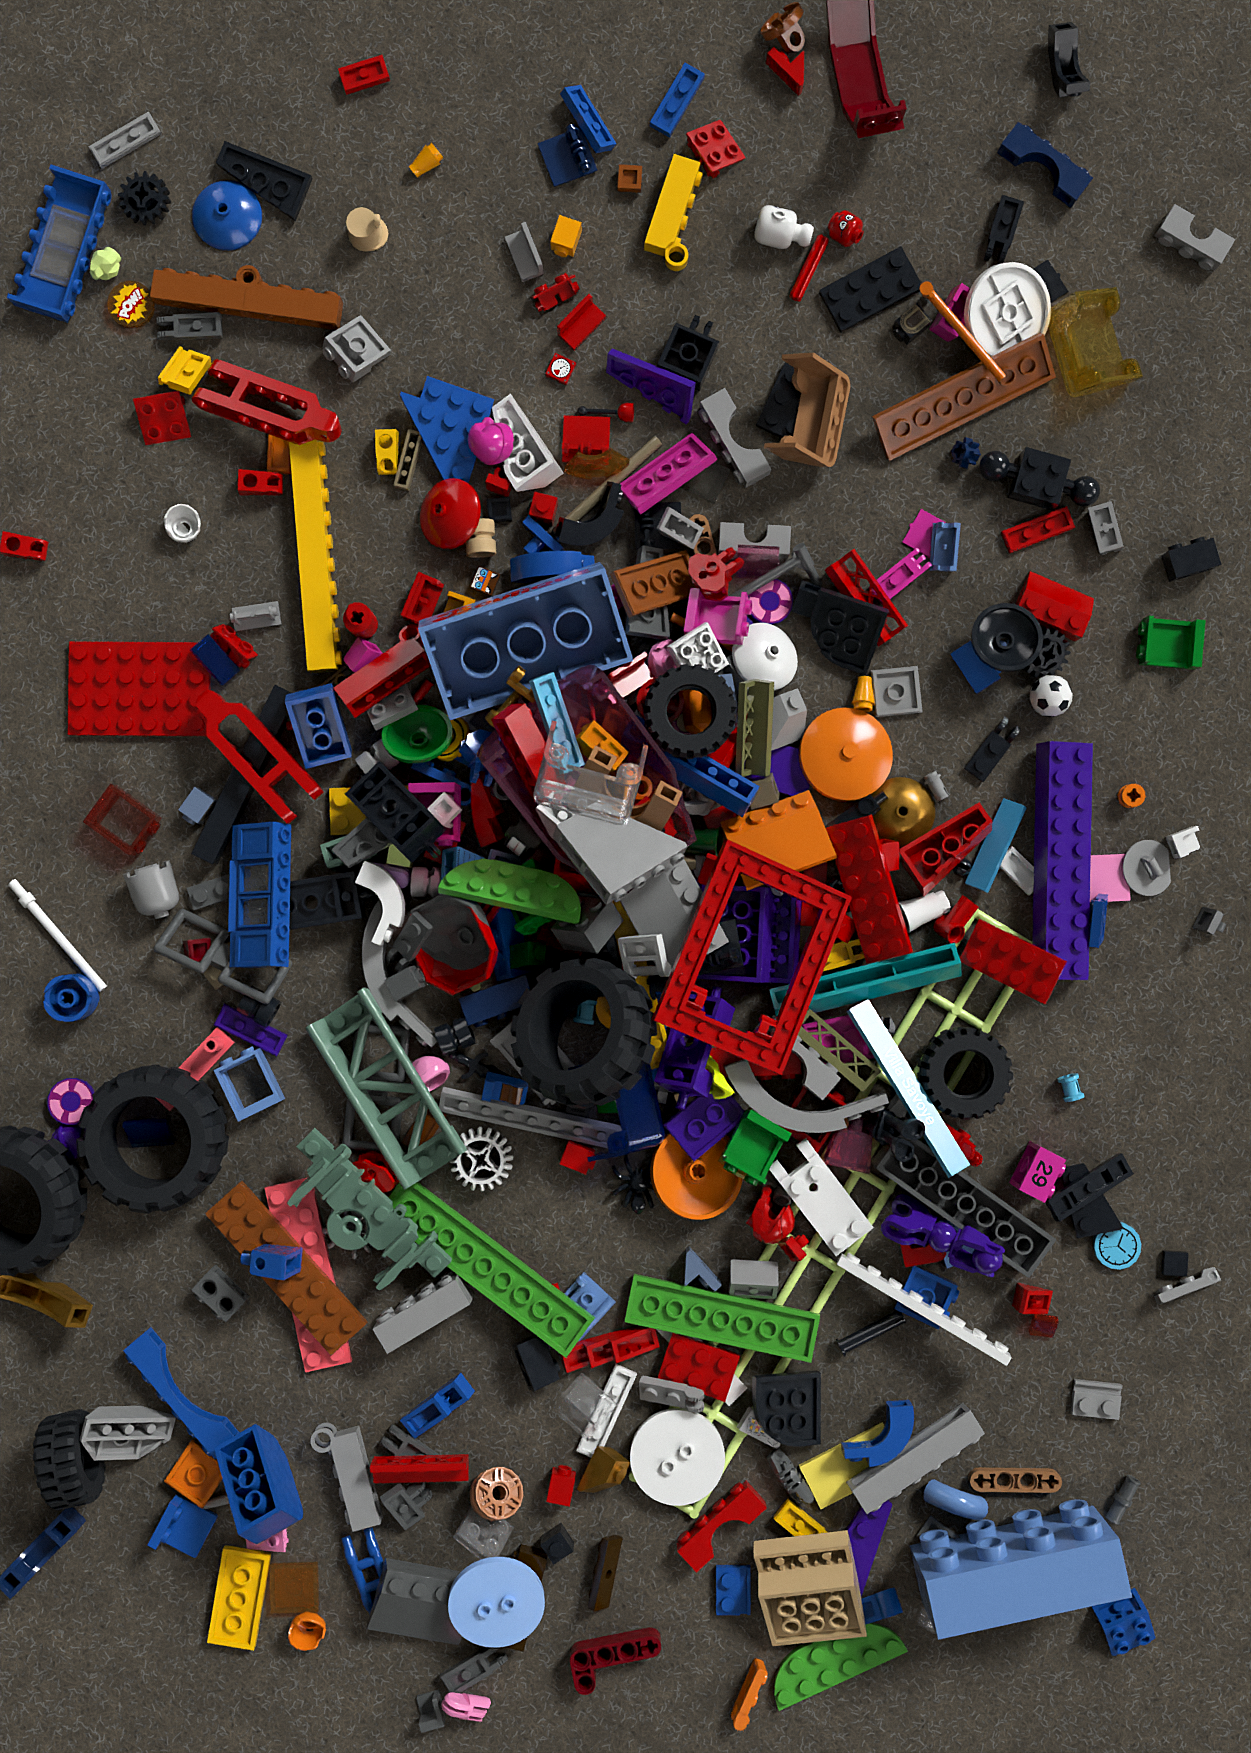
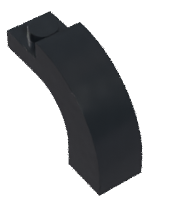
M1072 22L1049 25L1048 55L1053 87L1057 96L1075 97L1080 96L1082 92L1090 91V81L1082 74L1078 61V27Z
M607 481L600 508L590 519L573 521L559 517L554 539L570 545L583 546L596 543L607 537L616 528L624 513V510L616 508V504H619L622 499V485Z

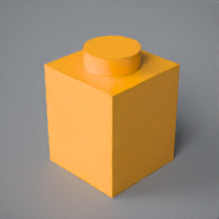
M559 215L550 241L551 250H554L556 255L561 257H567V255L574 256L582 232V222Z

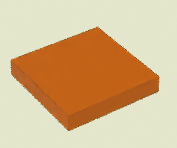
M191 1440L164 1482L203 1509L223 1479L217 1459L208 1456L203 1451L202 1445Z

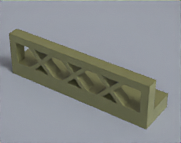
M751 679L739 682L735 772L743 777L751 774L763 777L770 775L774 681Z
M808 1008L803 1023L809 1016H812L817 1021L818 1031L807 1032L801 1027L798 1036L817 1051L827 1062L832 1064L859 1090L864 1092L881 1070ZM821 1025L828 1031H821ZM821 1034H832L835 1036L836 1047H824ZM812 1035H818V1040H816ZM839 1041L842 1042L845 1046L839 1047ZM850 1049L853 1052V1062L843 1063L840 1060L839 1050ZM830 1050H836V1056ZM857 1056H858L863 1062H857ZM857 1065H868L874 1071L864 1081L858 1076ZM848 1066H854V1072Z

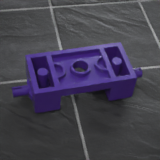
M713 986L711 995L707 996L701 1010L706 1012L705 1016L730 1026L735 1008L720 998L722 989ZM690 994L688 1000L693 1002L696 994ZM671 1028L654 1082L668 1091L679 1093L675 1107L685 1110L688 1097L699 1096L708 1098L713 1076L705 1067L712 1046L695 1038L690 1046H686L687 1040L691 1037Z

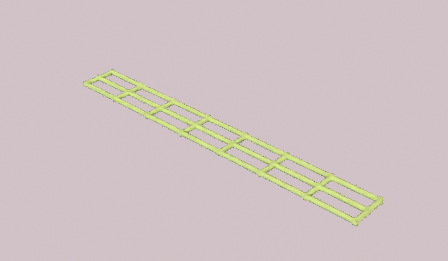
M979 909L976 910L964 926L966 934L975 918L977 920L982 919L1032 944V941ZM960 942L955 944L956 949L959 946ZM974 969L954 1004L932 991L936 983L925 985L921 988L892 1039L898 1047L926 999L949 1011L934 1035L935 1037L939 1036L941 1031L949 1030L956 1017L988 1034L1014 989L1007 985L1004 987L983 1022L962 1009L983 973ZM972 1051L965 1052L946 1084L952 1092L976 1053ZM878 1062L875 1066L881 1072L864 1092L860 1090L854 1102L868 1097L878 1079L892 1086ZM916 1065L913 1073L918 1079L917 1073L920 1072V1067ZM844 1118L847 1128L841 1129L842 1131H835L820 1156L826 1165L829 1160L823 1158L824 1155L841 1161L844 1159V1156L835 1150L843 1138L841 1136L843 1134L840 1132L844 1133L851 1125L848 1118ZM922 1136V1137H921L920 1139H918V1140H920L921 1142H923L924 1137ZM874 1137L857 1164L868 1165L880 1145V1142H877ZM839 1164L852 1172L843 1186L849 1195L860 1177L882 1190L866 1217L871 1225H873L888 1198L894 1192L897 1183L890 1178L888 1182H885L862 1167ZM813 1183V1184H811V1185L809 1186V1190H810V1191H811V1189L813 1188V1186H814L815 1183ZM793 1201L790 1207L795 1218L799 1207ZM817 1231L809 1245L807 1244L802 1248L807 1255L801 1261H798L773 1304L783 1306L811 1258L831 1269L833 1273L810 1312L820 1313L838 1281L845 1273V1269L838 1266L836 1261L817 1250L823 1240ZM867 1233L849 1246L844 1255L847 1256L848 1253L855 1255ZM767 1244L758 1261H769L778 1244ZM713 1341L708 1342L709 1344H712L714 1346H717L719 1344L718 1342ZM745 1349L740 1357L734 1373L738 1378L753 1356L754 1350ZM782 1357L772 1374L784 1373L792 1359ZM715 1399L712 1406L703 1402L704 1409L701 1412L706 1414L705 1417L711 1423L713 1420H716L736 1432L725 1451L724 1473L747 1434L737 1428L739 1423L719 1412L724 1402ZM670 1406L668 1409H670V1408H680V1407ZM631 1470L629 1472V1479L632 1482H636ZM711 1492L703 1499L695 1502L693 1506L688 1504L675 1507L695 1519L699 1516V1512Z

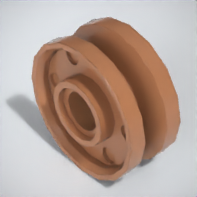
M493 1467L478 1474L472 1482L470 1489V1502L474 1511L481 1518L489 1521L502 1520L512 1516L521 1506L523 1499V1486L519 1477L512 1470L505 1467ZM494 1488L500 1491L501 1496L499 1500L493 1497L492 1492Z

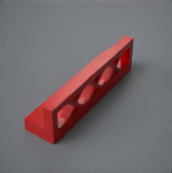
M855 549L825 569V572L841 594L873 604L874 598H879L883 602V608L889 609L887 617L894 618L899 627L891 631L886 624V618L877 643L878 647L908 626ZM850 557L856 564V572L849 571L844 564ZM860 578L867 579L870 584L869 591L862 590Z
M469 1454L374 1456L370 1464V1473H373V1483L469 1481Z

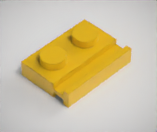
M179 346L158 376V382L160 385L167 384L171 389L190 395L210 367L211 357L192 350L185 351L183 347Z

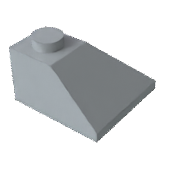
M798 688L774 697L771 751L801 740L804 734L807 709Z

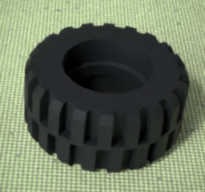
M683 664L678 668L672 667L668 669L649 688L643 709L645 727L651 740L663 752H668L676 758H702L718 750L730 736L737 718V703L734 700V692L731 686L728 687L725 683L726 680L722 676L719 677L715 674V670L702 668V665L694 664V666ZM688 689L703 693L709 699L713 710L709 726L702 732L694 735L678 732L671 726L667 717V706L671 698L678 692Z
M953 1027L951 1030L941 1031L939 1036H934L929 1040L930 1044L928 1047L924 1046L921 1052L923 1053L922 1059L918 1060L917 1066L920 1067V1072L917 1073V1077L932 1104L938 1110L954 1118L970 1120L973 1117L976 1119L982 1118L985 1113L991 1114L996 1111L994 1107L997 1104L1002 1105L1005 1099L1003 1096L1006 1092L1010 1093L1011 1090L1009 1080H1013V1072L1010 1071L1012 1062L1006 1056V1049L998 1043L996 1038L975 1028ZM964 1050L972 1051L978 1054L984 1061L985 1078L981 1086L973 1093L959 1095L952 1092L945 1084L944 1068L949 1058L955 1053Z
M82 1409L47 1416L39 1423L38 1429L35 1432L33 1461L35 1464L34 1474L37 1477L36 1483L38 1488H40L41 1497L45 1499V1503L55 1510L91 1504L100 1496L103 1490L102 1484L105 1482L104 1472L106 1471L104 1460L94 1461L79 1441L85 1417L90 1414Z

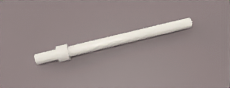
M16 879L11 881L8 886L19 897L18 901L21 905L31 911L84 975L93 982L97 990L101 992L105 989L107 985L37 905L35 897L30 892L27 893Z

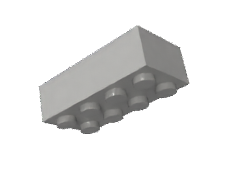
M451 1270L441 1276V1280L436 1285H433L431 1282L420 1289L421 1292L417 1296L413 1297L411 1294L402 1299L400 1305L394 1310L391 1306L379 1314L380 1317L376 1319L377 1322L373 1327V1331L386 1353H390L470 1305L474 1293L468 1283Z

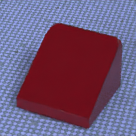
M202 938L183 941L185 956L200 962L211 946V939Z

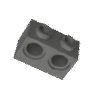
M214 1265L191 1289L199 1302L202 1304L206 1303L212 1309V1314L217 1319H223L225 1322L250 1297L217 1265ZM206 1282H212L216 1290L214 1292L209 1291L206 1287ZM223 1298L231 1299L233 1307H226L223 1303Z

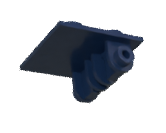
M574 124L568 125L565 133L538 143L554 187L598 171L583 131L580 127H575Z

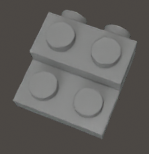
M361 315L326 336L323 343V354L329 361L334 360L338 365L340 375L344 379L349 378L352 382L369 373L373 365L388 357L391 352L390 348Z

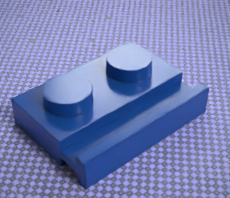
M1099 893L1095 900H1091L1090 914H1092V923L1090 922L1089 947L1099 948V945L1104 940L1108 894Z
M716 1565V1615H751L750 1565Z

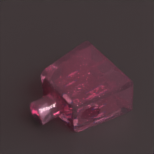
M864 1117L850 1120L847 1128L834 1131L823 1157L825 1164L870 1174L872 1135L862 1131Z

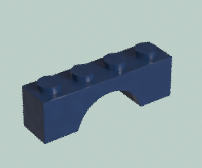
M1020 122L1011 130L997 152L1015 167L1029 161L1038 162L1046 166L1054 179L1052 195L1070 208L1073 207L1093 179L1085 168L1078 167L1071 161L1069 156L1058 152L1049 141L1041 139L1034 134L1029 126L1022 125Z
M74 1507L64 1509L0 1575V1590L11 1600L35 1573L86 1522V1519Z

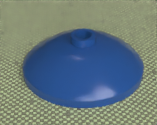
M219 181L209 185L198 195L192 210V221L199 237L209 246L219 250H236L250 243L257 235L262 223V209L256 195L245 185L235 181ZM222 207H227L225 212H220Z

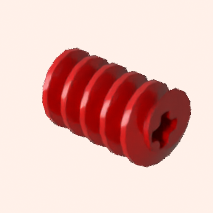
M360 602L348 605L343 615L345 627L355 637L362 639L372 637L378 628V620L374 613L365 604Z

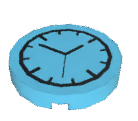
M1123 1222L1120 1223L1124 1229L1097 1234L1093 1238L1095 1256L1103 1265L1111 1269L1121 1270L1130 1267L1137 1261L1141 1253L1139 1235L1131 1226Z

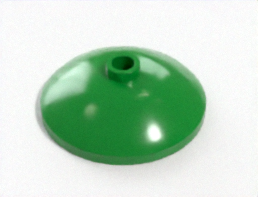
M417 705L419 710L384 726L382 742L387 753L396 760L405 763H423L441 755L448 748L453 738L451 721L443 711L428 705Z

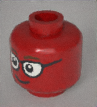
M843 210L840 213L836 212L828 224L831 239L844 247H849L853 243L857 244L864 234L862 220L847 210Z

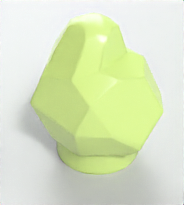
M105 247L104 250L94 252L90 265V274L93 279L108 280L117 276L121 257L114 249Z

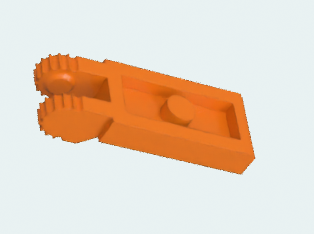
M757 1658L752 1662L730 1714L733 1726L737 1731H743L749 1724V1711L751 1707L756 1705L760 1686H763L767 1680L768 1673L764 1662Z

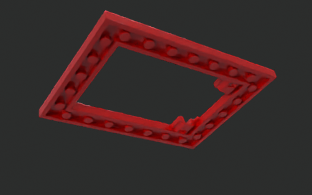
M724 839L652 1020L782 1075L852 897L731 840ZM739 873L819 909L776 1020L761 1014L758 1019L760 1021L759 1027L754 1032L747 1030L746 1033L705 1016L706 1012L701 1009L707 998L708 990L694 985ZM691 992L696 994L693 1002L688 1000ZM769 1026L773 1027L770 1035H767Z

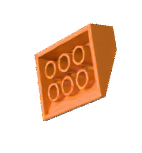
M809 790L780 800L777 803L747 812L743 818L736 816L720 822L725 839L731 840L797 872L837 858ZM740 873L747 891L764 885Z

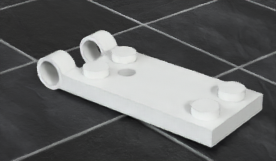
M805 1138L796 1146L807 1161L790 1174L786 1172L778 1160L772 1163L769 1170L835 1256H837L874 1227ZM811 1184H817L815 1191L809 1190Z

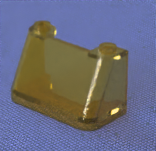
M1117 287L1074 292L1051 307L1048 327L1065 386L1071 397L1089 395L1131 383L1143 377L1137 360L1133 358L1122 359L1110 317L1114 316L1120 308V297Z

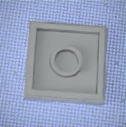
M918 666L870 671L875 701V718L922 713Z

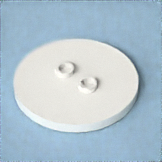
M1016 262L997 264L980 274L969 290L964 309L966 329L990 357L1039 332L1045 336L1051 316L1050 296L1044 281L1032 268Z
M670 1408L653 1414L638 1428L631 1444L630 1463L637 1484L648 1496L663 1504L682 1506L703 1499L716 1487L724 1470L725 1452L719 1432L706 1417L699 1413L688 1412L684 1408Z

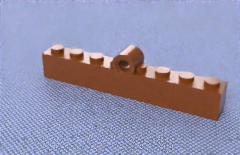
M251 265L242 266L237 271L236 278L226 280L213 274L205 277L192 271H186L184 274L177 273L170 268L154 269L150 298L157 305L219 312L226 315L331 330L340 328L343 301L335 292L325 291L324 293H317L309 288L296 290L283 284H279L278 287L269 286L263 281L258 270ZM249 279H253L252 282L247 283Z

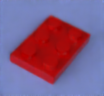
M672 1333L658 1378L699 1388L704 1392V1395L725 1402L740 1354L686 1335Z

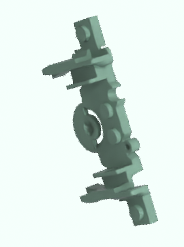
M314 1128L296 1146L313 1163L307 1169L309 1177L300 1184L287 1204L290 1207L295 1205L297 1208L303 1197L316 1187L323 1195L321 1199L323 1201L326 1199V1202L333 1209L328 1217L326 1228L329 1238L336 1246L345 1250H357L369 1243L377 1250L385 1249L381 1256L384 1258L388 1256L394 1262L385 1270L376 1274L373 1279L377 1283L376 1288L379 1291L389 1285L403 1269L411 1268L416 1262L423 1266L434 1278L451 1263L452 1258L435 1243L438 1235L434 1230L420 1244L417 1245L415 1243L419 1238L417 1234L418 1225L410 1218H403L407 1212L406 1206L398 1204L394 1209L393 1202L375 1185L374 1178L368 1183L362 1181L361 1175H363L365 1170L358 1169L348 1160L352 1151L345 1144H340L334 1150L335 1146ZM346 1211L360 1214L367 1225L365 1236L363 1238L360 1236L362 1223L359 1218L353 1215L341 1218L339 1214ZM353 1222L355 1224V1228H348L347 1223Z

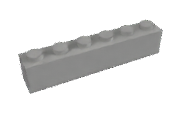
M962 1403L910 1438L905 1448L895 1458L882 1465L867 1467L846 1483L865 1513L874 1512L888 1499L900 1495L902 1490L909 1485L918 1483L922 1476L937 1470L941 1463L949 1458L956 1457L963 1448L978 1442L985 1433L971 1410Z

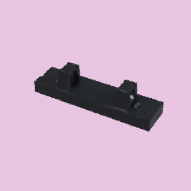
M1117 1153L1053 1194L1050 1199L1047 1198L1045 1203L1051 1211L1054 1220L1060 1222L1134 1173L1123 1154ZM1068 1193H1071V1195L1073 1196L1075 1202L1072 1201V1199H1071V1197H1070V1195H1069Z

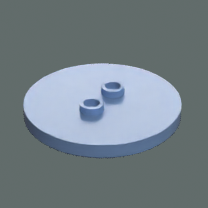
M507 1557L484 1558L467 1566L455 1578L448 1598L449 1616L458 1633L474 1644L494 1648L515 1644L529 1636L540 1623L545 1607L544 1589L536 1573L526 1564Z

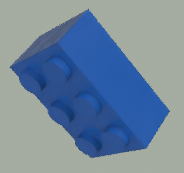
M332 683L286 695V708L305 769L352 757V748Z

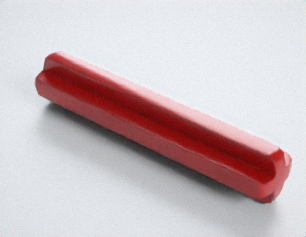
M823 235L817 236L789 296L792 300L801 301L828 245L829 239Z

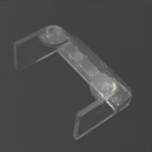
M552 720L533 792L535 801L542 806L615 825L625 824L632 813L643 774L648 745H643L637 763L622 764L617 770L616 777L567 764L569 759L568 750L564 746L552 742L557 721Z

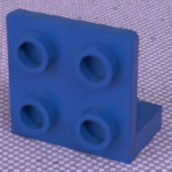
M177 1493L166 1508L147 1546L156 1550L162 1542L196 1558L218 1515L208 1509L200 1508L189 1499Z
M1135 1588L1131 1589L1132 1598L1092 1606L1094 1614L1104 1631L1112 1656L1125 1654L1130 1649L1140 1645H1147L1156 1638L1149 1613Z

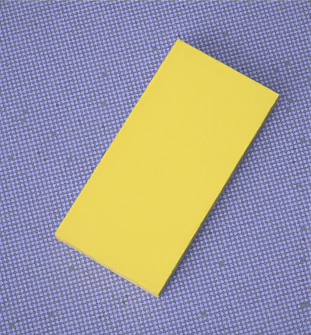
M882 1422L845 1442L874 1439L883 1431L885 1426ZM841 1444L799 1464V1467L820 1509H823L852 1494L853 1492L846 1482L869 1467L866 1458L858 1462L845 1459L842 1454Z

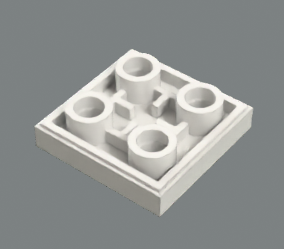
M708 622L699 625L667 646L677 668L683 664L688 666L698 664L702 665V668L705 669L711 668L716 673L729 664Z

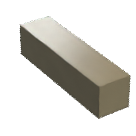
M408 429L394 481V487L397 489L410 490L422 445V439L418 431ZM412 436L418 437L416 446L413 442H410ZM409 447L414 451L412 459L407 456ZM405 461L408 465H411L409 474L406 470H403ZM401 475L407 479L406 485L399 484Z

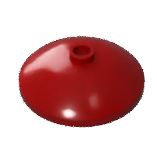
M457 478L442 480L430 489L421 506L420 525L425 538L432 545L442 549H454L470 539L478 526L481 513L477 492L469 483Z

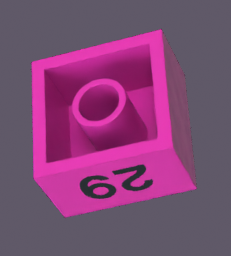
M1029 1141L1009 1183L1020 1191L1045 1203L1047 1198L1050 1199L1055 1191L1054 1183L1057 1177H1061L1065 1171L1066 1165L1064 1163L1066 1159Z

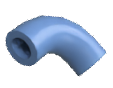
M935 1479L929 1481L925 1487V1502L944 1511L972 1520H982L988 1513V1504L981 1496L960 1491Z

